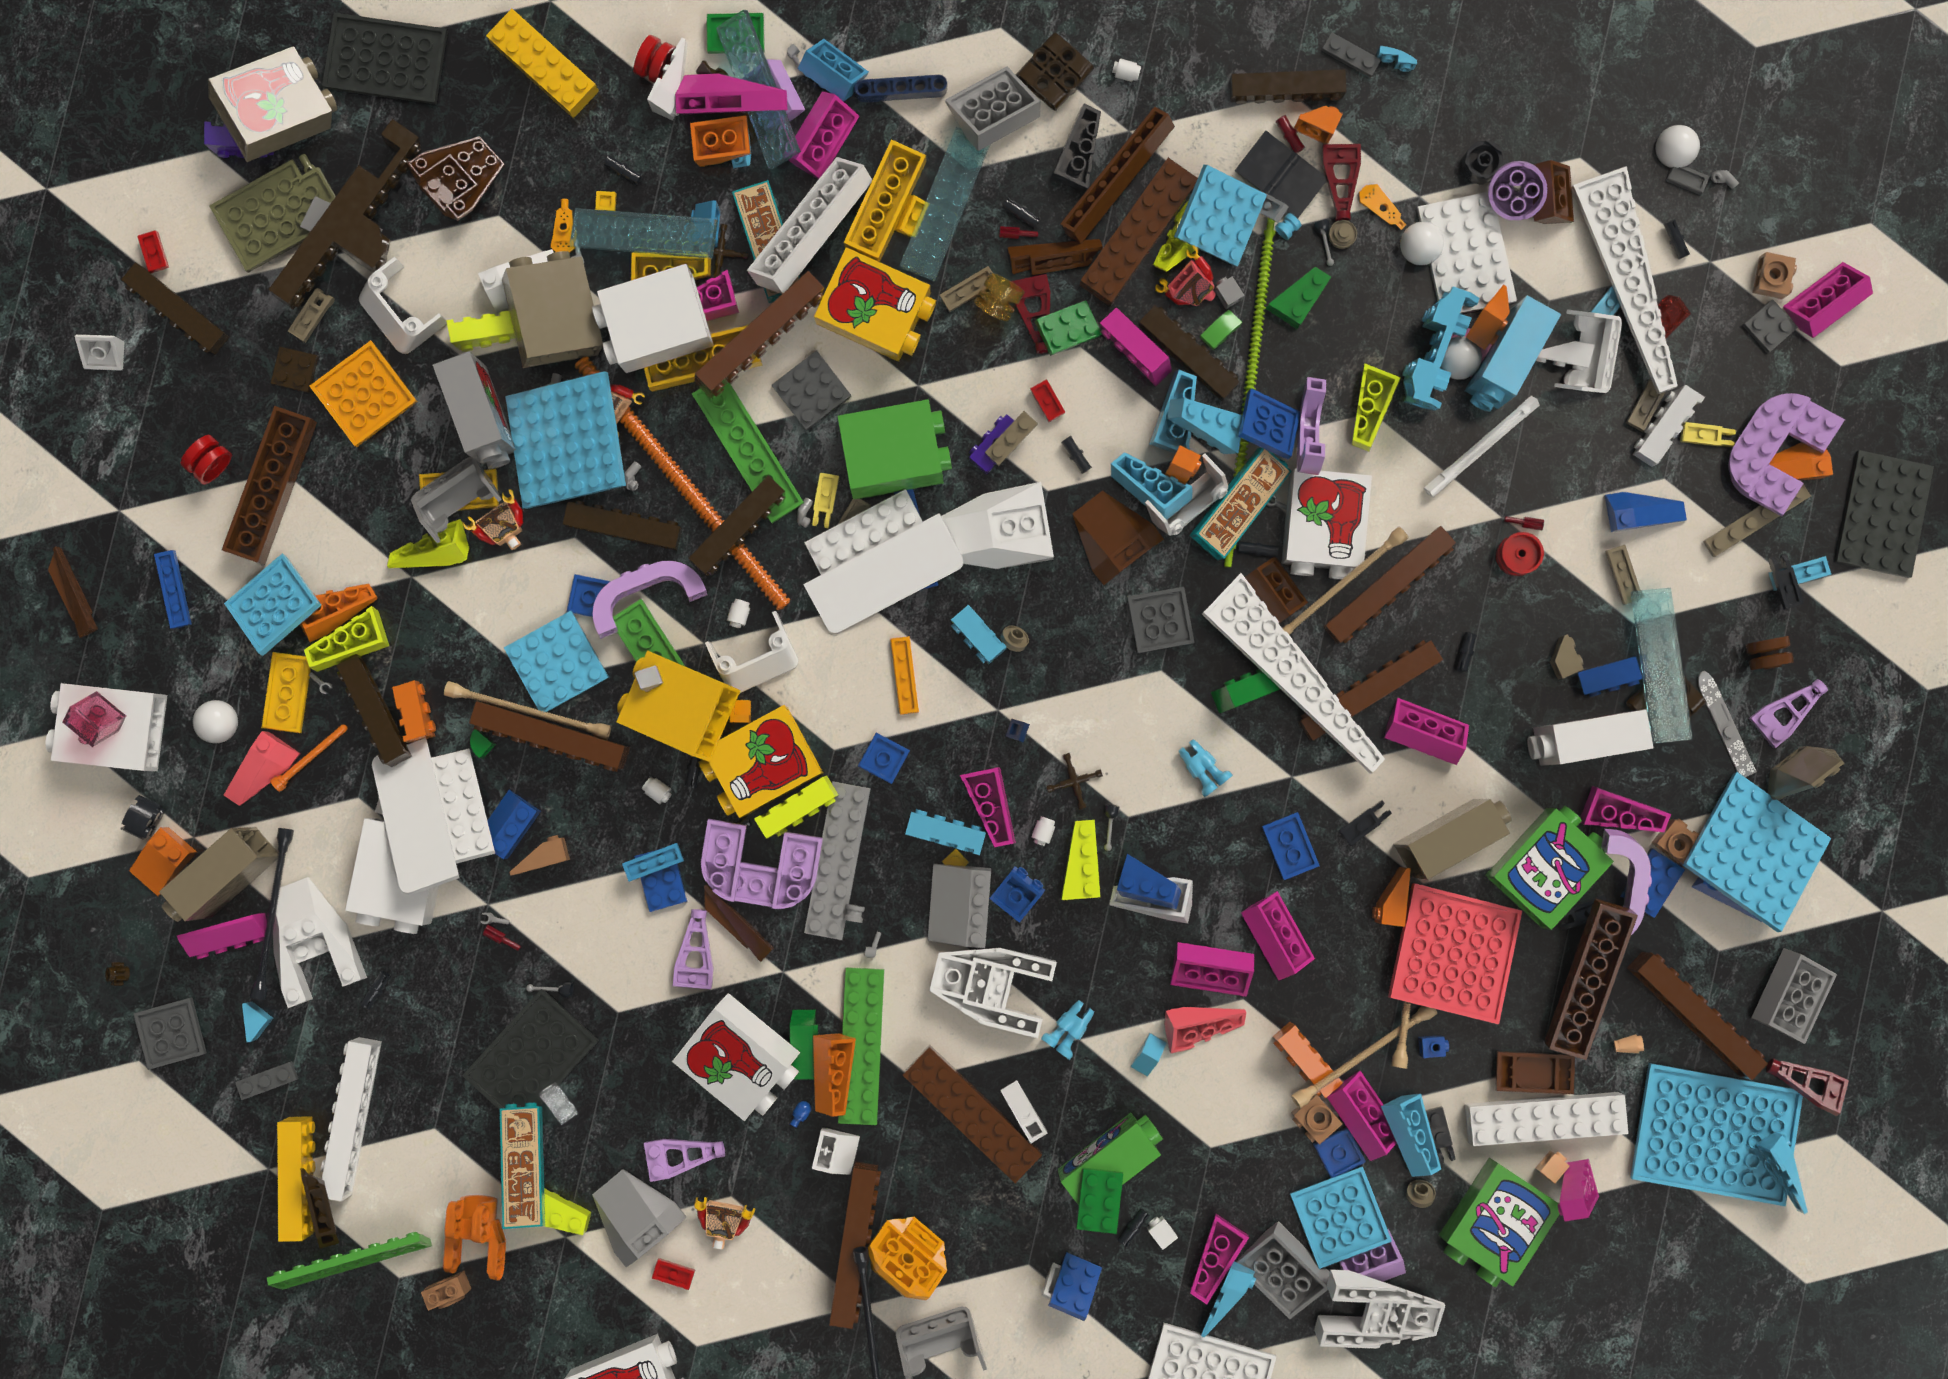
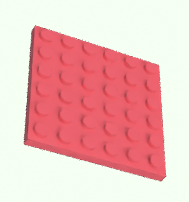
M1412 883L1406 911L1405 927H1403L1388 998L1499 1024L1522 910Z

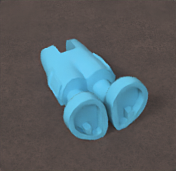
M1193 739L1189 744L1197 753L1196 755L1191 757L1183 747L1178 752L1187 765V770L1192 777L1200 779L1203 786L1202 795L1206 797L1218 787L1206 775L1205 770L1210 772L1219 786L1233 775L1230 771L1222 772L1214 765L1216 759Z
M1079 1000L1056 1022L1059 1027L1050 1034L1045 1033L1041 1037L1043 1041L1055 1048L1064 1032L1068 1031V1035L1058 1045L1056 1050L1069 1060L1073 1057L1071 1045L1074 1039H1081L1087 1029L1086 1026L1094 1014V1011L1089 1008L1083 1017L1079 1018L1076 1014L1084 1004Z

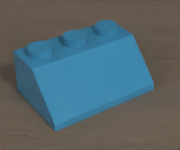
M822 39L806 50L798 66V69L806 77L814 80L821 88L826 89L831 94L838 96L843 102L853 95L855 84L859 80H864L869 71L825 39Z

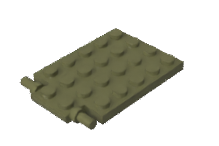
M306 154L299 156L304 166V175L301 174L295 161L292 159L209 205L245 271L248 273L303 243L310 232L301 228L300 225L315 196L329 203H332L336 197L321 169L311 165Z

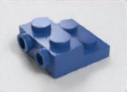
M1014 866L989 899L1020 922L1042 896L1045 889H1043V884L1039 880L1029 878L1027 876L1028 872L1024 868Z

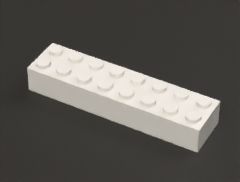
M839 157L835 158L747 269L758 286L781 294L789 289L871 184L872 178L864 165Z
M358 1037L348 1041V1044L346 1043L343 1054L346 1057L345 1062L340 1067L342 1077L341 1082L337 1084L336 1088L338 1098L337 1102L335 1101L333 1104L332 1113H334V1118L330 1122L328 1132L331 1134L330 1139L325 1145L326 1159L323 1160L321 1165V1172H323L322 1180L325 1182L330 1200L343 1201L351 1196L353 1192L382 1041Z
M1619 1092L1465 1104L1468 1143L1472 1146L1628 1134L1625 1095Z

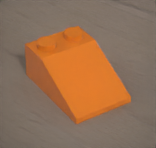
M746 115L690 123L693 157L699 167L720 164L751 154Z
M1503 284L1489 301L1466 336L1467 339L1484 350L1489 344L1492 346L1499 338V335H1497L1498 331H1503L1508 324L1506 318L1510 314L1507 286Z
M160 827L147 842L129 871L153 893L159 896V891L180 873L197 851L169 827Z
M1398 868L1377 901L1376 907H1373L1372 918H1375L1376 923L1405 927L1411 868Z

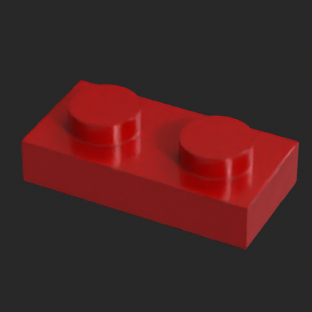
M154 230L138 235L148 272L154 273L169 268L159 233Z
M1047 379L1030 388L1048 422L1065 414L1064 408Z
M658 1258L652 1279L689 1290L696 1270Z

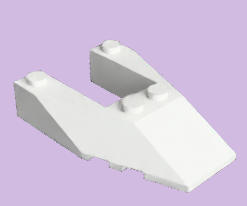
M307 877L281 887L277 900L276 917H274L273 950L281 991L287 1007L290 1008L313 999L300 963L330 951L342 986H347L367 978L347 923L340 918L334 907L323 897L324 895L311 879Z
M1003 948L939 952L929 991L972 1017L980 1024L1038 1038L1043 1020L1042 1017L1005 1007L1014 972L1052 981L1057 962Z
M1330 1270L1327 1288L1332 1301L1367 1302L1363 1317L1318 1315L1314 1331L1320 1347L1376 1349L1380 1348L1381 1344L1390 1342L1392 1345L1400 1344L1401 1340L1409 1338L1414 1341L1436 1336L1445 1304L1350 1270Z

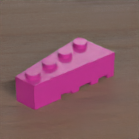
M728 270L697 287L706 321L739 313Z
M1115 308L1100 322L1102 335L1106 339L1110 338L1114 342V346L1120 352H1123L1129 361L1135 364L1155 386L1172 372L1169 357L1119 309Z
M1000 767L960 775L994 847L1016 843Z
M1592 786L1580 818L1582 820L1581 823L1584 825L1665 832L1671 814Z
M1589 1159L1567 1162L1570 1167L1565 1171L1563 1177L1560 1204H1558L1559 1214L1564 1217V1221L1589 1218L1599 1198Z
M1215 1214L1190 1290V1294L1205 1304H1208L1249 1239V1235Z

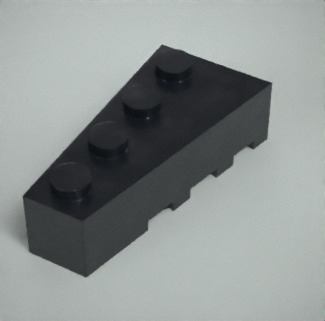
M1085 103L1079 110L1051 175V178L1082 193H1085L1089 187L1101 116L1100 110Z

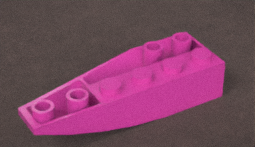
M723 74L684 75L675 94L676 114L787 110V90Z

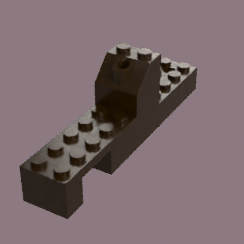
M392 119L381 135L384 143L396 151L397 154L379 179L358 165L268 289L276 299L292 310L295 307L298 308L303 303L304 294L313 289L315 279L324 274L327 268L325 265L329 260H334L338 253L337 249L372 273L387 262L391 241L382 234L380 227L371 220L375 217L377 213L376 208L379 204H384L387 200L389 190L391 188L394 189L398 185L400 175L408 171L407 163L417 157L422 150L420 149L419 138Z

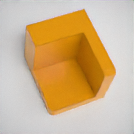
M736 700L730 714V723H751L750 700Z

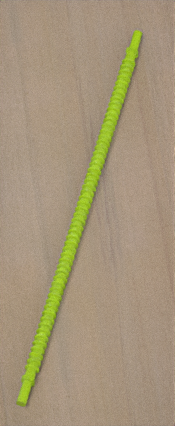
M1267 218V226L1264 230L1265 240L1262 242L1264 244L1262 246L1264 251L1261 252L1263 257L1260 258L1262 260L1260 262L1262 267L1259 268L1261 273L1258 274L1260 276L1258 282L1260 283L1257 284L1259 289L1256 290L1258 293L1256 298L1258 299L1255 300L1257 305L1254 306L1256 311H1254L1255 316L1253 319L1255 321L1252 322L1254 325L1252 327L1253 332L1251 333L1253 338L1250 339L1252 341L1250 343L1251 349H1249L1251 354L1248 355L1250 359L1247 361L1249 363L1247 365L1249 370L1246 371L1248 376L1245 377L1247 379L1245 381L1247 386L1244 387L1246 390L1243 393L1245 395L1244 401H1246L1247 392L1251 388L1256 390L1254 385L1257 384L1255 382L1257 380L1255 375L1258 374L1256 369L1259 368L1257 366L1259 363L1257 358H1260L1258 353L1261 352L1259 350V347H1261L1259 342L1262 341L1260 337L1263 335L1261 333L1263 331L1261 326L1264 325L1262 321L1265 319L1263 317L1265 315L1263 310L1266 309L1264 304L1267 303L1265 301L1267 299L1265 294L1268 293L1266 288L1269 287L1267 285L1269 280L1267 278L1270 277L1268 272L1271 271L1269 268L1271 263L1269 262L1272 261L1270 256L1273 255L1271 252L1273 247L1271 245L1274 244L1272 239L1275 235V221ZM1242 438L1240 439L1239 452L1236 453L1238 457L1235 458L1237 463L1234 464L1236 466L1234 468V471H1236L1233 474L1234 477L1245 465L1244 462L1247 461L1245 458L1248 455L1246 453V450H1248L1246 445L1249 442ZM1236 544L1225 557L1224 567L1231 568L1233 550L1236 549Z

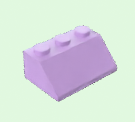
M767 59L743 78V80L787 90V110L757 111L766 130L787 123L805 111L781 60Z
M1389 1229L1388 1232L1392 1242L1339 1261L1341 1270H1350L1382 1282L1406 1273L1404 1261Z

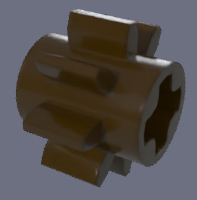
M121 962L111 963V967H107L105 971L106 981L111 982V985L123 986V981H128L130 977L129 967L124 966V963Z

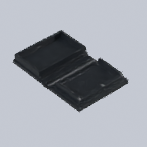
M1266 130L1235 169V172L1256 188L1285 203L1289 207L1286 212L1293 214L1297 219L1327 181V177Z

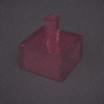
M96 691L70 706L62 723L79 736L78 740L80 743L89 744L91 747H94L119 732L126 715Z

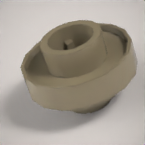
M1347 220L1335 222L1329 230V241L1336 248H1349L1357 238L1356 227Z
M1007 626L1001 633L1000 639L1009 650L1015 652L1023 651L1029 643L1028 635L1017 626Z
M1424 1180L1412 1181L1408 1185L1406 1192L1408 1201L1419 1208L1431 1206L1436 1195L1432 1184Z

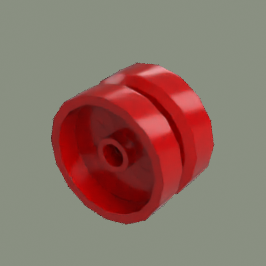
M648 35L636 55L633 67L634 73L643 78L648 76L649 80L653 83L656 82L657 78L662 79L663 68L666 64H671V55L676 46L668 42L662 44L660 38Z
M205 435L187 449L181 459V466L188 472L193 473L200 483L207 484L215 480L227 468L231 461L232 453L225 447L219 446V442L211 435Z
M1517 532L1503 539L1496 551V562L1500 569L1511 576H1523L1536 570L1541 565L1544 557V548L1540 540L1535 535L1527 532Z

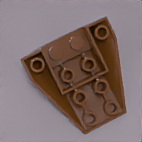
M480 136L423 152L407 163L420 189L445 216L457 221L473 211L505 165Z
M1101 491L1072 514L1091 569L1103 586L1164 540L1152 523L1104 491Z

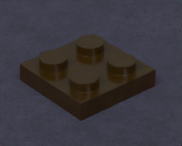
M279 347L271 384L310 393V385L313 382L319 356Z

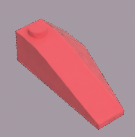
M262 731L249 749L224 796L241 806L262 788L270 784L272 778L288 771L300 753L272 733Z
M1181 1007L1166 1011L1164 1025L1170 1053L1189 1050L1195 1047L1194 1044L1201 1040L1207 1042L1211 1040L1210 1037L1217 1033L1225 1034L1245 1024L1246 1010Z

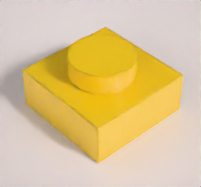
M596 191V212L616 213V192Z
M957 849L952 851L942 861L945 865L966 866L969 863Z

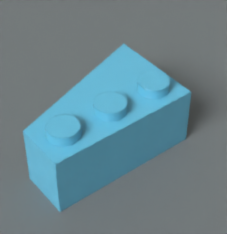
M969 605L951 619L953 623L951 627L957 634L962 633L965 639L963 641L970 649L974 647L977 650L976 656L982 663L987 662L990 664L1006 650V645L1001 643L995 636V633L987 627Z

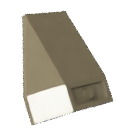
M1811 746L1799 747L1770 770L1768 794L1771 795L1773 800H1781L1786 796L1813 787L1817 788L1825 782L1824 779L1827 776H1833L1840 771L1839 767L1844 762L1833 749Z

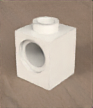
M1163 1216L1160 1218L1155 1217L1148 1223L1147 1229L1162 1250L1178 1238Z

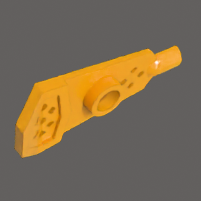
M1378 184L1366 185L1359 192V202L1389 225L1396 224L1401 230L1406 226L1400 219L1401 213ZM1384 205L1386 207V211H1381L1380 206Z
M561 199V208L556 211L551 248L555 252L568 251L571 253L575 250L572 210L568 208V199ZM566 224L567 228L565 230H561L560 225Z

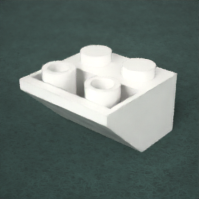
M822 1127L812 1169L831 1174L851 1175L860 1136Z

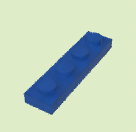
M170 550L154 554L170 629L192 625L176 551Z

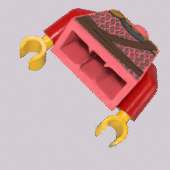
M1194 245L1192 247L1196 253L1191 254L1188 249L1186 253L1189 258H1194L1195 261L1191 260L1169 285L1166 279L1161 278L1159 282L1164 287H1160L1158 284L1155 286L1157 292H1165V295L1177 305L1192 304L1198 306L1204 299L1212 301L1216 295L1213 290L1215 286L1212 282L1214 277L1211 268L1205 259L1198 255V247Z

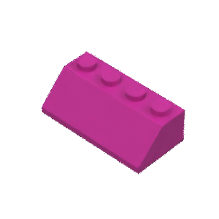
M822 91L784 157L796 167L819 179L831 165L860 116L835 94Z
M1842 262L1785 304L1783 308L1800 331L1814 338L1873 294L1870 276Z
M1397 698L1387 723L1385 738L1457 765L1466 750L1469 725Z
M1278 891L1241 912L1278 980L1296 974L1315 959Z
M265 913L254 914L181 934L177 938L189 957L196 956L197 959L208 957V952L215 951L216 954L228 951L227 947L234 946L237 949L246 946L248 941L253 940V944L262 942L265 937L267 919Z
M1178 942L1174 955L1170 985L1247 997L1254 973V954Z
M1361 1071L1356 1072L1343 1081V1084L1327 1097L1370 1161L1387 1155L1397 1144L1381 1108L1384 1104Z

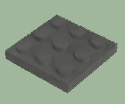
M817 350L772 384V387L806 431L852 397Z
M1184 587L1127 597L1137 654L1195 643Z
M192 997L133 1013L148 1070L207 1054Z

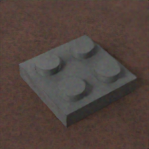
M1773 299L1742 325L1767 354L1798 328Z

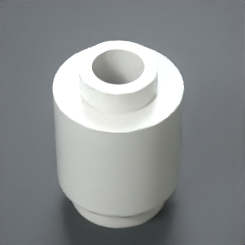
M1120 59L1119 62L1115 61L1112 73H1116L1115 78L1130 82L1133 80L1138 81L1141 66H1138L1135 62Z
M735 599L734 603L731 604L727 617L730 626L741 628V625L745 626L750 611V603Z
M650 777L642 787L645 794L658 804L666 803L672 795L670 793L671 788L657 778Z
M1042 816L1040 820H1037L1031 836L1035 839L1034 843L1045 846V843H1050L1055 829V821Z

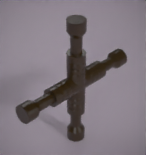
M720 224L721 232L717 248H699L692 245V253L697 254L700 252L716 256V271L713 278L720 275L723 257H741L745 260L749 258V252L740 253L735 252V250L725 249V232L728 226L726 224Z
M1070 753L1064 754L1063 758L1067 763L1070 779L1061 781L1056 785L1046 786L1047 791L1051 793L1056 789L1072 786L1079 802V810L1086 808L1081 795L1080 783L1089 781L1091 778L1103 777L1102 771L1099 769L1095 773L1077 776L1075 768L1071 763Z

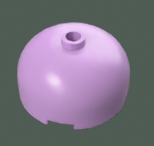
M1513 161L1503 165L1490 180L1488 188L1490 204L1498 215L1508 220H1523L1534 216L1542 208L1547 197V183L1543 173L1535 165L1525 161ZM1513 186H1521V188L1516 191L1513 189ZM1532 186H1536V191L1532 193ZM1540 192L1538 201L1533 205V198L1537 197Z

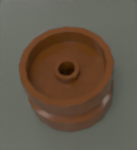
M1789 636L1745 644L1747 654L1760 653L1761 656L1749 660L1750 670L1761 668L1766 670L1782 667V664L1793 663L1792 652L1779 653V649L1788 648L1791 645Z

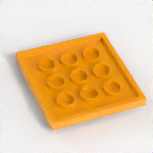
M371 340L310 385V388L355 447L361 445L418 402Z

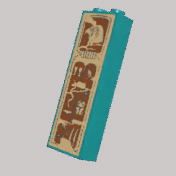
M768 180L732 192L754 260L783 225ZM800 275L795 279L792 285L800 279ZM764 288L769 303H773L782 295L781 293Z
M1261 447L1257 448L1228 485L1227 494L1223 498L1217 499L1189 536L1215 559H1225L1292 472L1288 468V464L1278 459L1274 453Z
M525 1103V1107L517 1108V1104H506L505 1108L500 1109L502 1228L545 1226L542 1106H537V1103Z

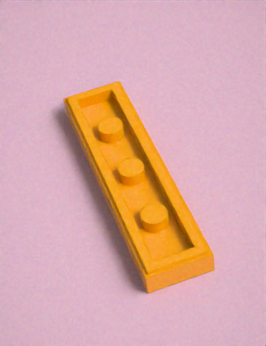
M910 636L892 638L891 647L900 715L918 713L919 708Z

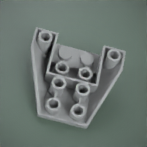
M624 1169L592 1194L612 1249L625 1267L638 1260L686 1218V1215L674 1201Z

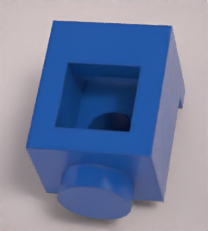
M1444 1036L1418 1037L1419 1054L1422 1058L1445 1057L1446 1052H1449V1042L1445 1040ZM1434 1044H1438V1050L1436 1051L1433 1050Z

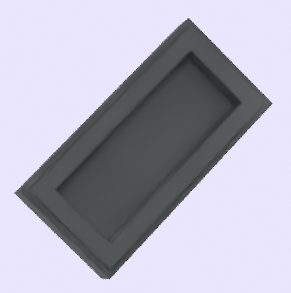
M1686 166L1672 167L1666 181L1702 195L1710 176Z

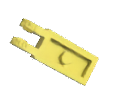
M1682 423L1683 429L1681 430L1680 442L1734 447L1735 442L1721 440L1722 435H1735L1736 430L1698 423Z
M820 473L813 508L812 526H817L819 512L826 513L824 528H829L839 476Z

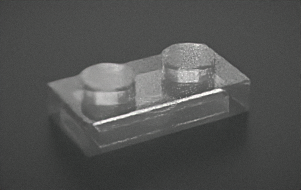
M556 1082L539 1093L541 1099L561 1125L578 1114Z

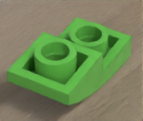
M1228 310L1210 325L1200 338L1214 350L1241 326L1242 321Z

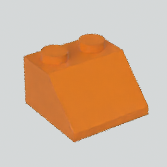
M1323 106L1301 114L1294 129L1318 142L1328 144L1343 114L1335 107Z

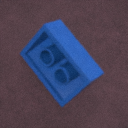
M508 790L487 820L495 854L502 859L510 857L541 812L511 790Z

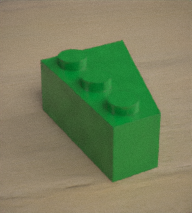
M1314 267L1270 302L1266 310L1298 329L1331 276Z
M1257 669V674H1244L1240 676L1241 680L1235 682V679L1229 680L1224 683L1225 687L1215 690L1211 694L1220 714L1280 690V688L1260 669Z
M792 1010L790 1044L800 1052L791 1064L799 1071L794 1079H814L813 1035H818L816 1010Z

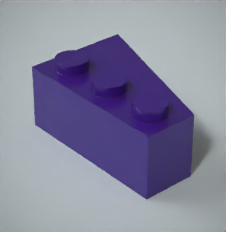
M204 121V144L221 158H228L229 155L244 158L225 124L224 127L212 126L211 122ZM274 152L261 156V158H265L267 155H274Z

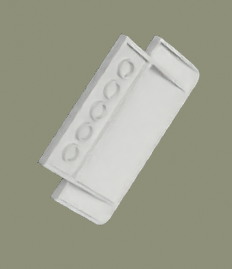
M905 489L804 542L821 575L803 585L827 629L833 633H838L958 571L963 566L964 561L941 515L937 514L922 521Z
M426 738L407 744L412 756L393 767L382 764L378 755L372 761L400 890L405 894L424 891L458 879L459 873L456 863L495 854L470 749L431 758Z

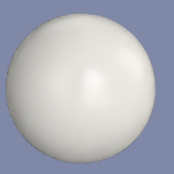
M1684 125L1671 126L1659 135L1655 147L1656 155L1661 163L1669 168L1688 166L1699 153L1700 141L1698 135L1690 127Z
M1417 222L1410 225L1402 234L1400 241L1403 256L1415 265H1427L1434 262L1440 256L1444 247L1441 231L1429 222Z
M1464 336L1453 337L1450 339L1440 368L1451 372L1450 378H1469L1477 372L1481 365V350L1478 345Z
M219 700L205 702L199 706L193 716V728L196 734L202 740L209 743L227 741L234 735L238 727V717L233 707Z

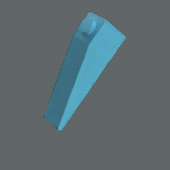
M1774 1132L1756 1143L1797 1211L1806 1214L1808 1210L1794 1154L1789 1146L1791 1142L1786 1135Z
M1235 1261L1233 1262L1201 1334L1202 1337L1205 1338L1243 1297L1248 1288H1253L1256 1278L1253 1277L1255 1271Z

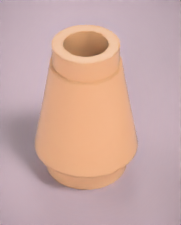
M1635 1034L1614 1041L1615 1052L1639 1054L1640 1051H1644L1642 1036Z

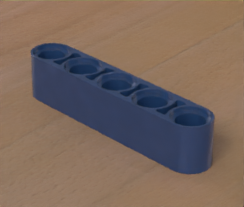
M943 75L859 80L855 84L854 89L856 98L860 102L943 97L947 93V79ZM936 83H942L944 87L941 89H936L934 85ZM918 84L925 86L923 90H917L915 87ZM900 85L906 87L902 92L896 89ZM880 87L887 88V91L884 93H880L877 90ZM861 88L868 89V92L866 94H860L859 90Z

